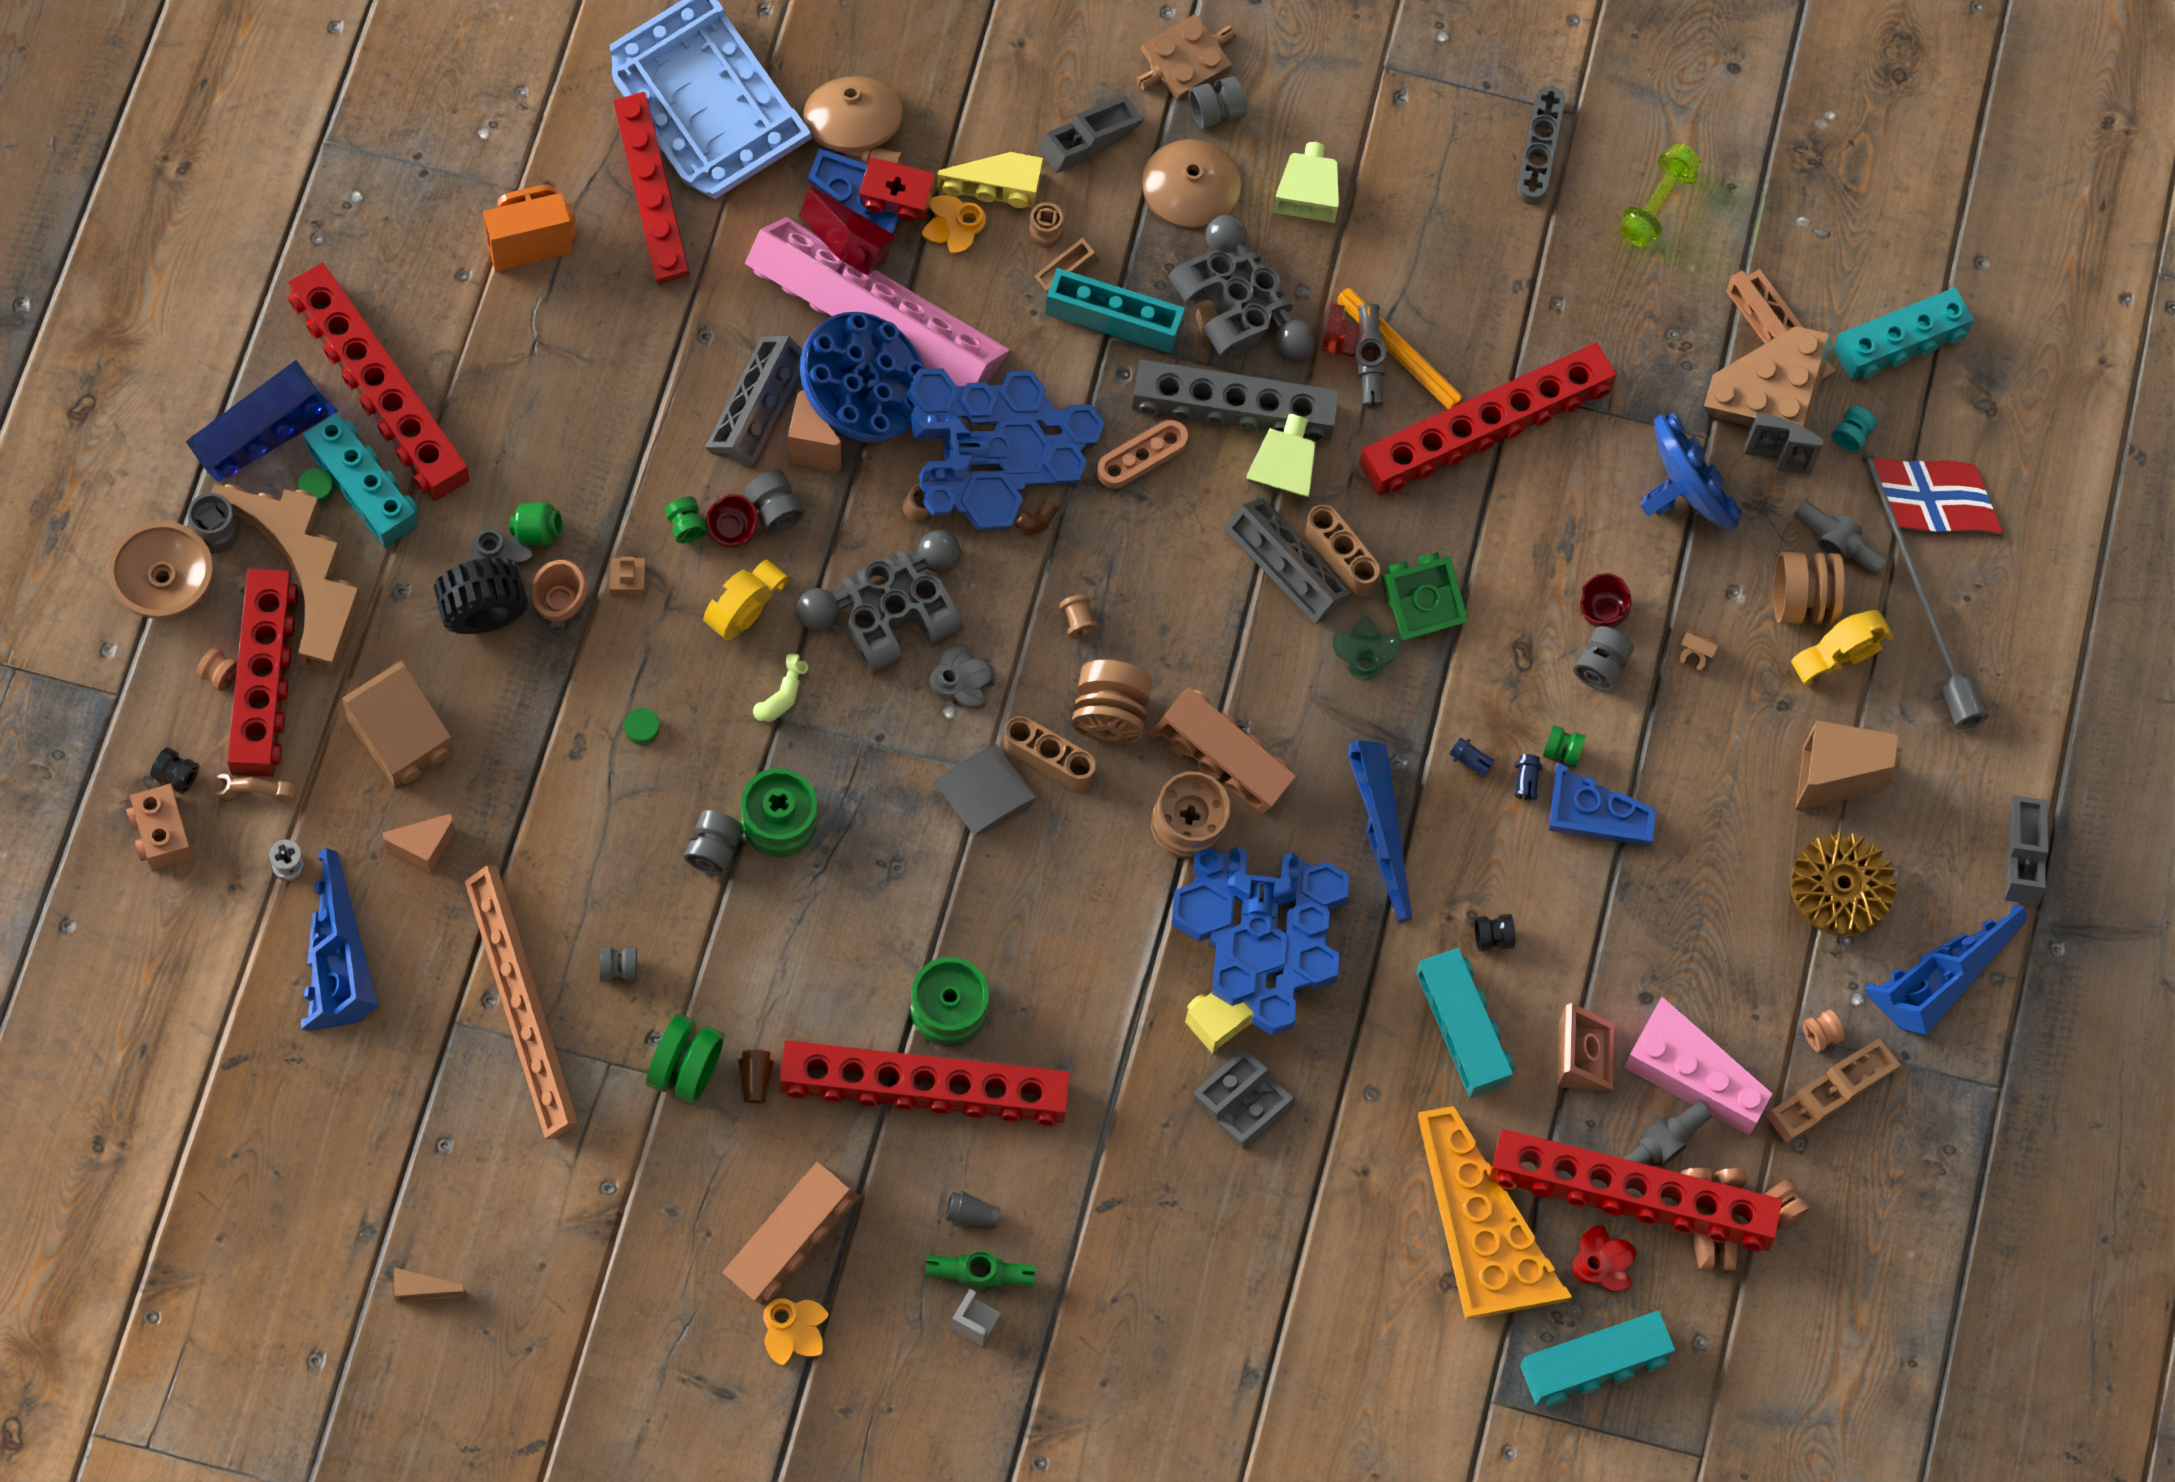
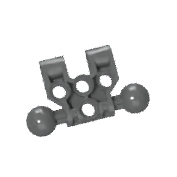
M1228 214L1217 216L1206 228L1205 239L1212 251L1178 265L1171 271L1168 278L1186 305H1193L1205 300H1211L1215 303L1219 316L1210 320L1203 328V331L1221 358H1228L1257 347L1269 325L1273 323L1278 330L1276 332L1275 345L1279 354L1293 362L1304 361L1316 349L1317 336L1315 330L1307 322L1292 318L1289 312L1293 305L1283 295L1284 292L1279 286V275L1275 270L1262 263L1261 257L1256 251L1249 252L1245 247L1247 230L1243 222L1237 217Z
M940 529L930 531L919 542L918 550L909 555H906L901 550L883 560L872 561L866 568L841 579V587L832 592L821 588L810 589L799 598L796 604L798 620L807 629L816 632L827 630L836 622L839 617V611L851 606L852 612L848 621L847 635L869 673L878 672L903 659L900 646L891 630L902 628L909 620H914L919 624L924 635L932 645L964 629L961 617L940 578L918 573L925 569L941 573L953 568L960 559L961 548L959 542L950 532ZM873 576H882L887 582L883 585H876L870 579ZM920 590H928L934 596L931 599H922L916 593ZM896 604L901 606L904 611L899 614H892L888 612L886 607ZM860 619H867L871 621L873 626L868 629H862L856 625V622Z

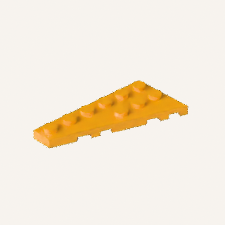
M1451 1106L1419 1112L1418 1121L1465 1320L1571 1301V1294L1558 1279L1553 1265L1540 1250L1535 1241V1236L1507 1191H1504L1496 1182L1488 1181L1491 1165L1483 1158L1475 1145V1139L1455 1107Z

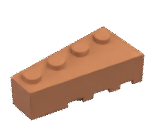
M1190 687L1170 703L1147 732L1155 740L1161 735L1171 742L1173 746L1170 750L1182 758L1185 755L1198 761L1199 771L1215 779H1220V777L1226 781L1224 783L1225 789L1261 814L1274 805L1295 778V775L1289 771V765L1284 760L1271 756L1263 749L1264 746L1259 739L1250 734L1246 735L1237 727L1236 721L1230 715L1216 710L1210 705V700L1205 694L1198 690H1192Z
M817 1161L722 1273L754 1301L760 1304L764 1300L770 1301L781 1289V1281L789 1273H794L802 1265L809 1251L826 1237L829 1230L861 1196L830 1169Z

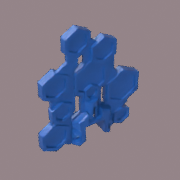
M919 369L915 373L906 394L914 405L911 413L913 437L915 439H942L945 461H928L919 472L920 488L926 495L923 504L932 516L948 515L954 507L958 513L966 515L977 531L1008 530L1012 526L1023 500L1018 491H1022L1025 485L1076 484L1080 480L1087 463L1081 450L1084 446H1094L1098 442L1105 422L1092 405H1071L1067 409H1055L1045 396L1046 389L1033 371H1008L1001 385H988L986 382L956 386L944 369ZM960 418H966L970 424H996L994 431H969ZM1037 422H1041L1045 428L1058 427L1061 434L1046 435ZM997 465L1001 470L969 472L971 466Z
M1239 846L1231 849L1230 852L1219 853L1212 848L1195 852L1193 873L1198 875V877L1194 878L1193 884L1175 890L1171 925L1198 942L1210 938V943L1216 946L1212 994L1231 1006L1244 1002L1253 1011L1252 1024L1272 1036L1294 1028L1296 1001L1293 1000V992L1307 986L1315 990L1337 982L1339 953L1326 946L1330 915L1328 910L1347 903L1349 874L1329 862L1311 866L1305 861L1299 860V857L1294 853H1289L1282 856L1279 878L1246 875L1248 851ZM1260 886H1264V891H1260ZM1236 899L1242 903L1241 924L1233 926ZM1295 901V907L1287 912L1286 933L1277 928L1278 907ZM1283 971V974L1278 975L1276 978V988H1267L1266 977Z

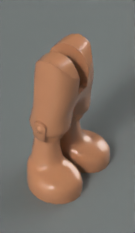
M1690 1168L1681 1172V1174L1712 1181V1171L1708 1168ZM1723 1169L1713 1174V1182L1742 1188L1748 1181L1747 1171L1744 1169ZM1705 1206L1697 1207L1701 1214L1712 1215L1709 1208ZM1733 1215L1734 1221L1741 1224L1739 1215ZM1693 1232L1699 1270H1712L1715 1261L1714 1241L1708 1239L1706 1235ZM1730 1241L1725 1243L1718 1242L1721 1270H1736L1738 1243Z

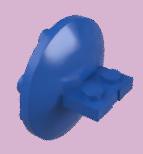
M865 312L840 313L826 319L817 326L804 344L800 359V375L805 394L819 417L840 434L857 441L870 443L894 439L912 426L911 413L914 405L906 394L915 373L919 369H925L913 344L892 322Z
M1662 413L1654 419L1656 442L1669 479L1642 497L1640 506L1647 516L1654 512L1657 516H1660L1674 507L1675 498L1681 495L1699 514L1720 528L1730 532L1738 527L1739 519L1742 518L1740 515L1742 510L1732 496L1728 498L1721 486H1723L1722 481L1724 479L1714 464L1707 466L1703 460L1705 451L1695 436L1688 439L1683 431L1685 427L1675 413L1671 415Z

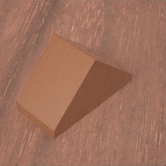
M451 814L383 832L382 834L387 852L431 873L453 837L455 829Z

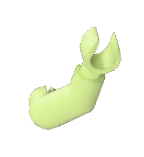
M799 654L787 655L786 666L788 671L786 677H783L780 691L766 701L759 702L754 706L753 714L757 720L772 722L795 704L800 683L798 676L808 671L807 663L799 661Z

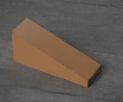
M1082 237L1034 277L1048 293L1057 268L1079 274L1100 261V259Z
M394 1267V1296L396 1302L465 1297L463 1284Z

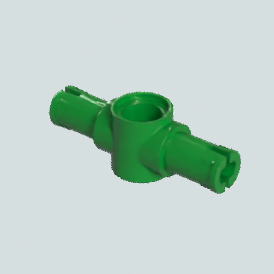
M983 1250L975 1251L970 1255L960 1254V1258L927 1254L925 1277L957 1280V1283L966 1284L970 1289L978 1292L985 1291L990 1287H1001V1284L1030 1288L1034 1286L1035 1265L1005 1263L1003 1259L994 1258L989 1252ZM981 1264L986 1266L990 1273L985 1277H976L970 1269L975 1265Z

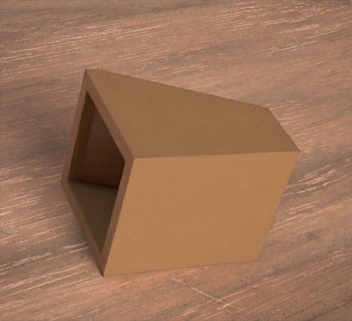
M402 660L342 698L348 725L394 787L402 783H411L419 777L423 769L431 764L438 765L449 757L450 752L453 751L451 736Z
M1816 720L1803 745L1795 809L1805 810L1881 792L1886 782L1892 781L1895 768H1899L1901 764L1902 748L1897 747L1899 735Z

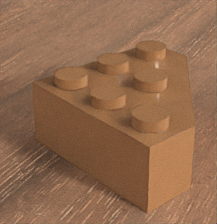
M1795 326L1714 373L1704 404L1707 416L1752 427L1757 413H1762L1789 420L1808 429L1832 345L1829 333Z

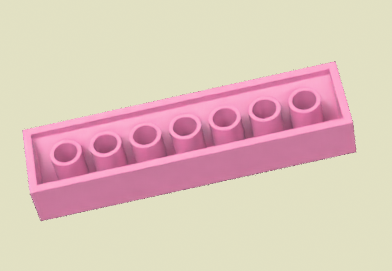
M788 217L760 229L745 264L753 268L757 276L773 280L781 285L784 292L803 298L809 302L812 309L820 313H828L834 316L844 312H865L894 323L913 344L925 369H944L956 386H965L967 383H988L1010 352L1008 348L879 271L875 270L867 276L843 262L815 233Z

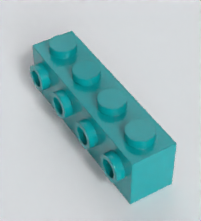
M1057 268L1048 291L1045 315L1173 354L1183 325L1185 312L1184 307Z
M1955 287L1839 333L1833 350L1850 381L1861 377L1869 379L1877 375L1883 368L1888 366L1896 368L1905 364L1913 356L1918 354L1926 356L1936 351L1943 344L1948 342L1950 344H1957L1968 336L1974 318Z
M336 412L303 434L305 448L320 468L329 473L334 486L385 549L418 527L416 513L419 510L409 495L403 497L398 491L397 487L399 485L393 474L388 469L383 472L377 464L379 459L374 450L369 445L363 446L357 439L359 433L351 421L347 420L344 422Z
M1455 948L1419 961L1415 973L1469 1099L1509 1085L1513 1075L1512 1072L1515 1071L1514 1063L1509 1052H1503L1499 1042L1501 1039L1499 1027L1494 1019L1490 1020L1485 1010L1487 1008L1486 997L1482 989H1476L1471 978L1474 976V972L1468 957H1462L1459 948Z
M1658 1310L1527 1355L1522 1360L1520 1368L1535 1405L1546 1403L1548 1407H1552L1565 1402L1569 1394L1580 1391L1581 1395L1593 1393L1601 1388V1383L1612 1379L1615 1384L1633 1378L1635 1376L1634 1372L1647 1368L1648 1372H1653L1664 1368L1669 1364L1667 1360H1670L1675 1352V1348Z

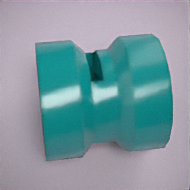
M1852 405L1843 416L1844 421L1837 424L1833 430L1832 438L1843 449L1850 452H1859L1866 442V435L1872 434L1878 422L1875 416L1867 409L1858 405Z

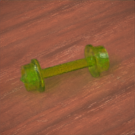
M1674 144L1668 151L1660 154L1658 164L1666 175L1644 209L1628 207L1622 213L1623 221L1619 231L1629 243L1638 247H1646L1652 239L1660 237L1662 226L1654 217L1677 181L1691 184L1698 177L1697 169L1701 159L1692 148L1683 144Z

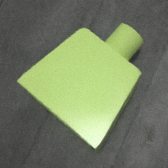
M1309 142L1306 144L1304 154L1293 153L1290 155L1276 193L1273 213L1335 223L1339 205L1337 161L1324 158L1325 146L1323 144Z
M1289 414L1284 432L1269 429L1247 473L1246 479L1309 498L1316 442L1303 438L1308 419Z

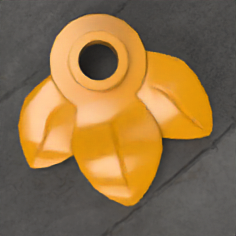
M941 195L932 197L929 207L936 217L925 226L922 236L932 243H947L951 254L961 253L970 248L974 241V235L981 232L985 227V212L977 204H963L955 196ZM972 218L975 222L966 223L964 219Z
M778 1298L771 1301L764 1310L763 1319L768 1329L764 1344L766 1351L773 1361L784 1366L793 1352L805 1357L820 1356L823 1351V1341L816 1326L827 1319L829 1316L828 1312L823 1306L812 1300L794 1303L789 1299ZM779 1312H784L789 1318L786 1322L779 1323L775 1320V1315Z

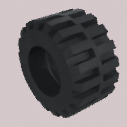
M481 558L471 560L446 571L437 578L434 584V592L444 628L457 634H479L502 628L520 618L528 609V601L518 565L510 559Z

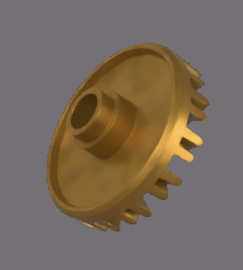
M1838 832L1835 837L1830 833L1824 839L1816 838L1814 843L1810 842L1807 848L1800 853L1791 872V896L1799 913L1817 929L1837 936L1859 935L1876 927L1890 910L1894 902L1893 898L1897 892L1895 888L1897 880H1893L1895 869L1894 867H1889L1890 859L1887 861L1883 859V849L1875 850V843H1872L1870 846L1864 843V836H1860L1857 840L1853 833L1849 837H1841L1842 832Z

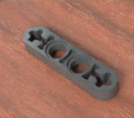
M1555 87L1542 88L1537 93L1533 106L1517 185V195L1526 204L1535 205L1540 203L1548 189L1565 105L1563 93ZM1547 99L1553 100L1550 116L1544 115ZM1545 125L1552 130L1553 134L1547 138L1540 137L1536 134L1535 128ZM1535 153L1542 154L1546 158L1547 163L1541 166L1534 165L1530 161L1529 156ZM1532 175L1538 176L1535 192L1529 191Z

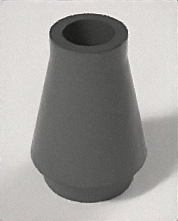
M962 1190L960 1193L951 1192L946 1206L945 1220L951 1221L953 1226H979L995 1229L999 1219L1000 1207L992 1206Z

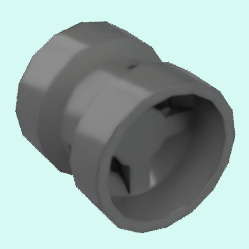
M601 947L600 982H612L615 978H622L625 982H636L637 947H625L623 950H615L613 947ZM619 957H622V972H619Z

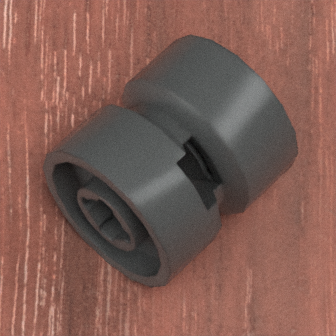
M1235 76L1217 80L1214 87L1207 83L1189 89L1192 113L1200 129L1219 125L1221 118L1229 122L1243 118L1247 114L1243 89Z
M781 470L769 471L758 476L744 490L747 499L755 505L756 511H759L757 513L759 521L767 534L782 533L798 524L805 515V510L799 499L794 494H790L792 487Z
M204 493L190 503L188 521L193 532L205 541L210 553H221L228 550L235 543L238 536V527L229 500L220 494Z
M1599 626L1595 628L1587 642V650L1582 651L1573 671L1579 680L1586 685L1600 691H1610L1622 672L1621 668L1625 667L1633 653L1634 645L1629 638L1617 630Z
M711 810L701 812L694 829L697 838L690 839L684 854L685 861L694 868L709 874H726L733 857V852L730 849L737 847L743 832V826L736 819L726 814Z

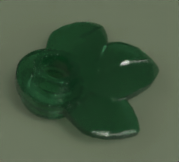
M1364 616L1355 624L1351 634L1335 631L1333 635V649L1336 655L1347 662L1350 673L1360 680L1375 678L1380 673L1382 665L1391 663L1396 659L1401 647L1399 633L1386 634L1380 637L1379 631L1368 616ZM1366 661L1370 664V667L1362 668L1358 663Z

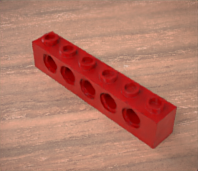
M247 569L227 759L231 775L273 777L274 765H280L282 747L281 744H277L278 732H284L285 713L280 711L281 700H287L288 680L283 679L284 668H290L291 647H287V637L294 635L295 626L294 615H290L291 604H297L298 585L292 583L289 571ZM268 605L278 606L277 610L271 613L262 611ZM270 636L275 638L272 643L267 645L259 643L264 637ZM264 668L272 670V672L265 677H259L256 675V673L259 670ZM261 700L269 702L268 705L262 709H255L252 707L256 702ZM255 733L265 734V737L260 741L254 742L249 740Z

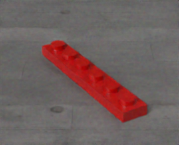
M644 91L613 100L655 279L658 284L690 276L648 96Z

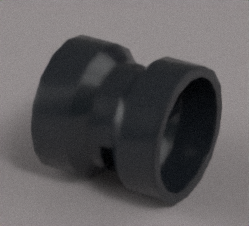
M166 747L154 761L150 776L158 782L167 781L172 785L173 790L184 794L194 783L200 766L199 763L191 759L184 760L180 758L177 751Z
M1502 914L1493 920L1487 916L1475 918V941L1479 952L1490 951L1493 946H1500L1503 950L1515 948V925L1511 914Z

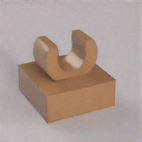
M611 558L610 595H645V558Z
M1688 629L1681 645L1687 648L1682 651L1680 662L1684 663L1690 653H1696L1700 658L1697 669H1703L1707 661L1706 656L1713 658L1719 642Z

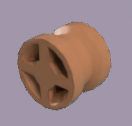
M213 647L201 659L196 669V675L203 680L209 679L212 681L213 687L222 691L234 680L237 674L238 661L234 658H226L222 650Z
M1828 1009L1822 1012L1821 1016L1817 1019L1808 1018L1803 1021V1031L1806 1039L1816 1052L1825 1050L1830 1043L1839 1044L1845 1040L1842 1024L1832 1010Z

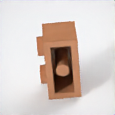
M167 784L129 795L133 806L126 809L132 829L139 828L142 838L135 841L140 860H148L151 871L192 860L193 857L172 785Z

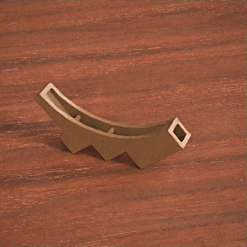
M214 484L211 493L220 494L229 500L234 518L261 532L281 551L295 571L305 600L304 632L298 652L302 667L335 675L361 600L358 588L352 583L345 580L332 581L341 557L338 543L325 535L317 534L315 537L312 536L321 513L318 498L305 490H295L294 492L284 489L281 500L278 501L275 497L266 493L255 495L244 492L242 488L236 485L226 484L221 486Z

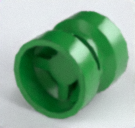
M687 496L676 499L664 509L668 522L673 523L674 528L672 532L678 543L695 541L708 531L704 519L698 515L699 506L694 497Z
M1553 725L1543 757L1550 760L1558 758L1563 760L1565 765L1576 768L1586 735L1577 732L1569 734L1563 728Z

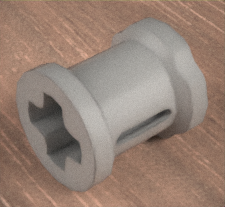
M284 839L277 841L270 848L269 852L274 874L277 878L284 879L285 881L296 880L301 876L304 869L300 847L292 840ZM288 857L292 862L285 864L282 859Z

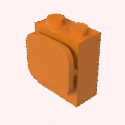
M538 185L509 192L498 199V208L483 211L486 240L495 271L573 253L572 240L577 239L574 211L571 203L565 205L562 192L556 194L555 188L552 185Z

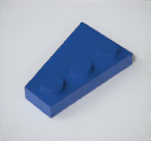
M819 148L808 176V182L821 192L894 235L900 220L897 214L884 211V213H874L860 204L859 192L868 164ZM896 188V191L891 193V195L897 196V193L902 191V189Z
M1557 762L1554 773L1548 831L1644 846L1652 845L1656 809L1619 791L1616 793L1596 784V780L1588 776L1583 778L1569 771L1567 766Z

